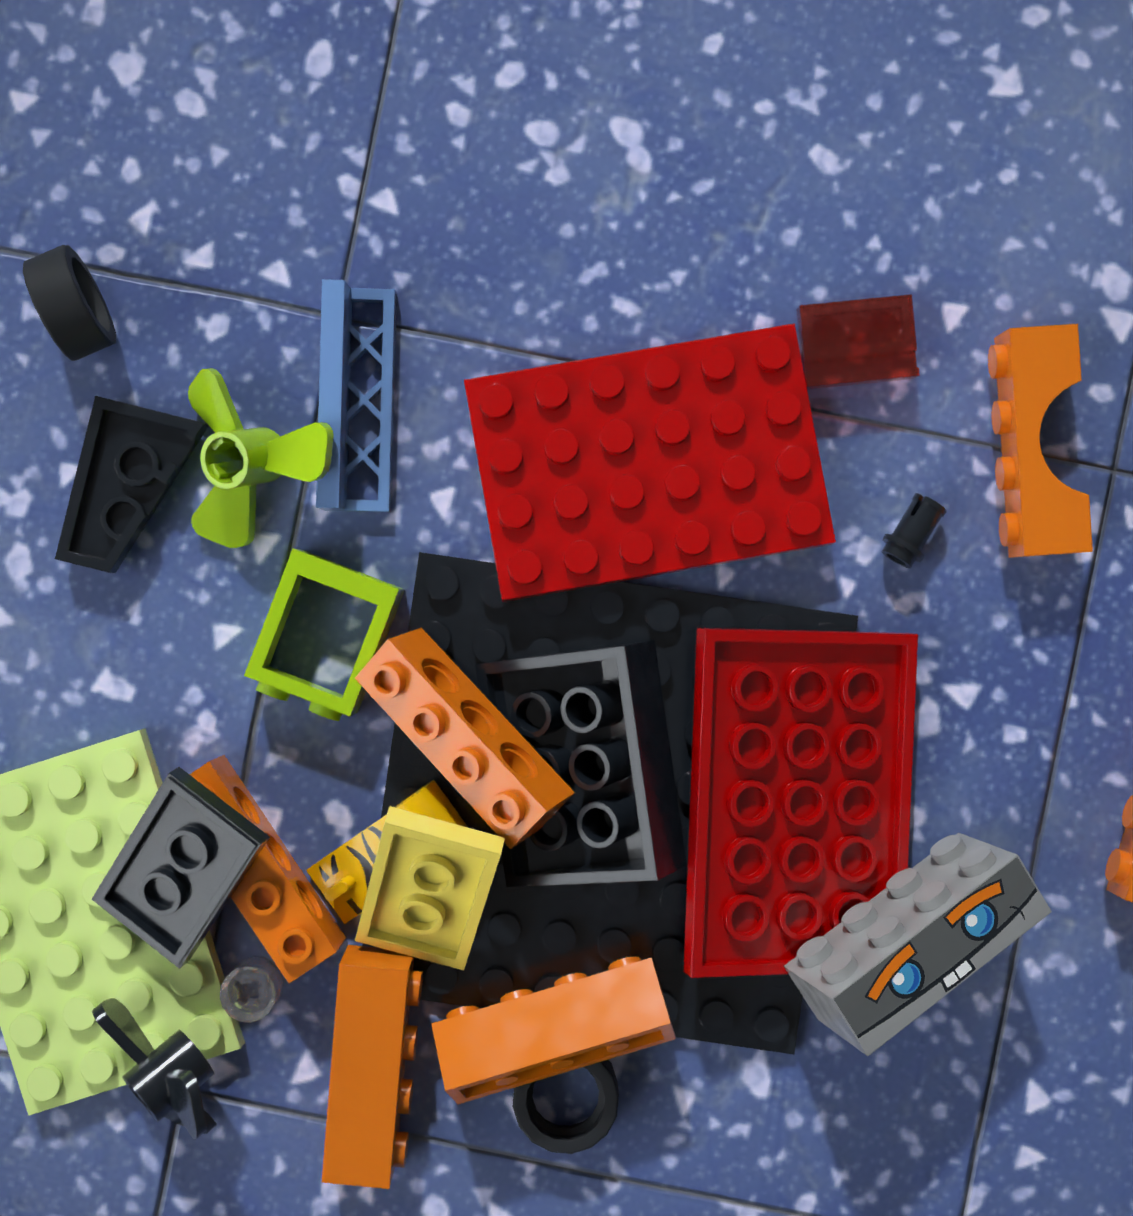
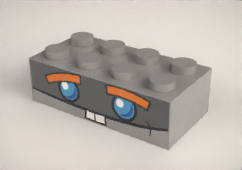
M961 833L947 836L935 843L930 850V855L913 868L904 869L893 875L886 884L887 888L870 901L859 903L847 910L842 917V922L824 936H818L805 942L798 949L797 956L784 965V968L816 1018L866 1056H869L1052 912L1018 854Z

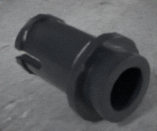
M915 493L913 496V501L892 535L885 534L883 537L885 546L881 551L893 562L909 569L915 561H922L924 558L921 552L922 548L941 517H944L947 512L942 505L927 496L923 497L919 493Z

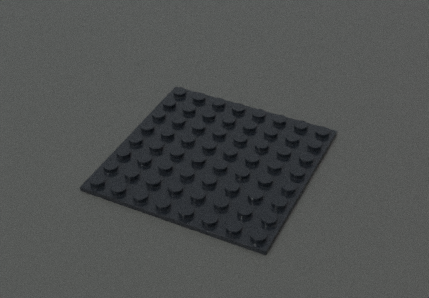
M419 552L408 632L422 627L477 688L475 664L655 640L687 865L658 881L506 887L501 852L464 971L414 957L413 971L423 972L420 1000L459 1006H477L481 1009L500 1003V998L512 991L529 989L534 993L554 987L556 980L569 974L584 973L588 977L608 971L610 964L622 958L639 957L641 960L652 957L677 1038L794 1055L803 996L789 974L691 978L684 972L697 628L856 632L858 616L622 581L502 602L496 563ZM394 723L381 818L388 813L390 806L396 807L427 783L435 780L468 828L497 835L400 727ZM364 943L362 944V946L375 947Z

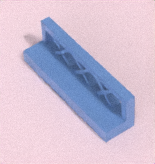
M322 279L318 422H325L330 425L334 436L330 469L316 483V508L324 511L391 513L397 292L395 289L350 288L345 280ZM353 302L383 303V324L367 339L352 326ZM353 335L361 345L351 353ZM381 338L382 356L372 347ZM368 351L382 365L381 380L364 395L350 381L351 366ZM350 390L360 399L352 408H350ZM380 392L381 411L371 403ZM367 406L380 420V435L368 447L362 450L349 436V422ZM350 446L358 456L348 465ZM380 447L378 467L369 456ZM363 462L379 476L378 500L347 499L348 476Z

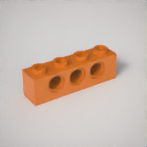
M422 627L387 639L355 677L358 683L498 836L505 838L504 843L510 849L538 831L575 793Z
M222 755L207 762L189 775L270 837L231 898L290 984L335 954L347 937L226 756Z

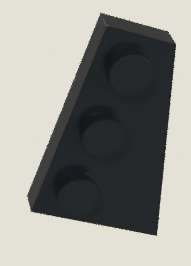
M95 396L55 559L108 573H116L209 425Z

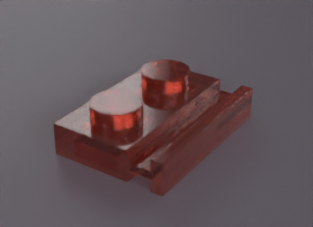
M912 294L799 305L796 309L800 352L807 389L908 380L920 376L915 353L917 351Z

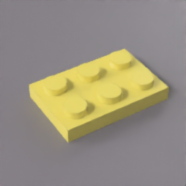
M390 806L384 822L355 941L464 971L505 838Z

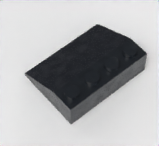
M655 640L475 664L478 689L575 792L538 831L512 849L505 843L503 844L502 859L506 887L658 881L687 866Z

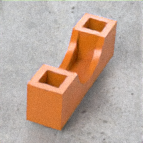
M1078 324L1009 328L994 338L995 345H991L988 351L989 374L992 379H997L998 401H994L992 405L991 420L994 433L1001 435L1002 457H998L995 464L996 485L1000 491L1004 490L1006 513H1001L999 517L1001 544L1004 547L1008 546V558L1093 552L1089 495L1062 483L1047 466L1040 446V428L1047 408L1062 391L1082 381Z

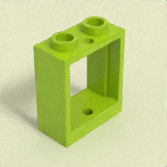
M293 548L244 676L259 681L256 690L267 696L288 701L290 694L310 701L308 710L324 718L340 721L342 714L351 717L358 713L366 690L358 683L355 677L385 643L405 589L304 550ZM303 577L378 605L344 694L337 693L269 666Z

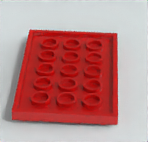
M795 323L464 380L502 602L823 547L836 543Z
M697 628L684 972L689 977L788 974L784 965L797 956L798 949L805 942L818 936H824L842 922V917L847 910L859 903L870 901L887 888L886 884L893 875L908 869L918 634Z

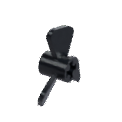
M117 999L105 1000L92 1010L93 1016L101 1028L137 1063L122 1078L157 1122L166 1117L170 1121L184 1126L194 1140L202 1134H207L217 1125L214 1119L204 1110L199 1089L215 1073L203 1054L180 1029L154 1050L129 1010Z

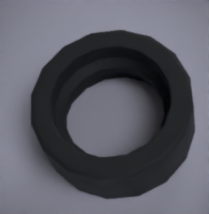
M61 245L24 261V280L33 305L49 335L65 356L72 361L79 360L116 343L113 321L101 292L84 262L69 245Z
M609 1059L583 1067L596 1080L599 1090L598 1104L592 1115L585 1121L571 1126L553 1124L544 1119L536 1110L533 1100L535 1082L514 1088L512 1107L520 1129L532 1143L549 1152L573 1154L592 1148L608 1134L617 1117L619 1101L618 1081Z

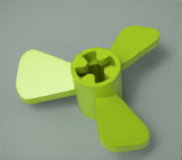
M213 368L202 369L190 384L188 397L192 408L215 432L204 442L200 455L202 470L206 478L215 486L192 515L191 524L194 531L203 538L228 548L244 547L249 545L255 538L257 484L275 481L281 475L305 482L322 479L329 471L331 465L333 430L325 422L312 423L283 436H279L275 431L265 427L244 429L222 375Z

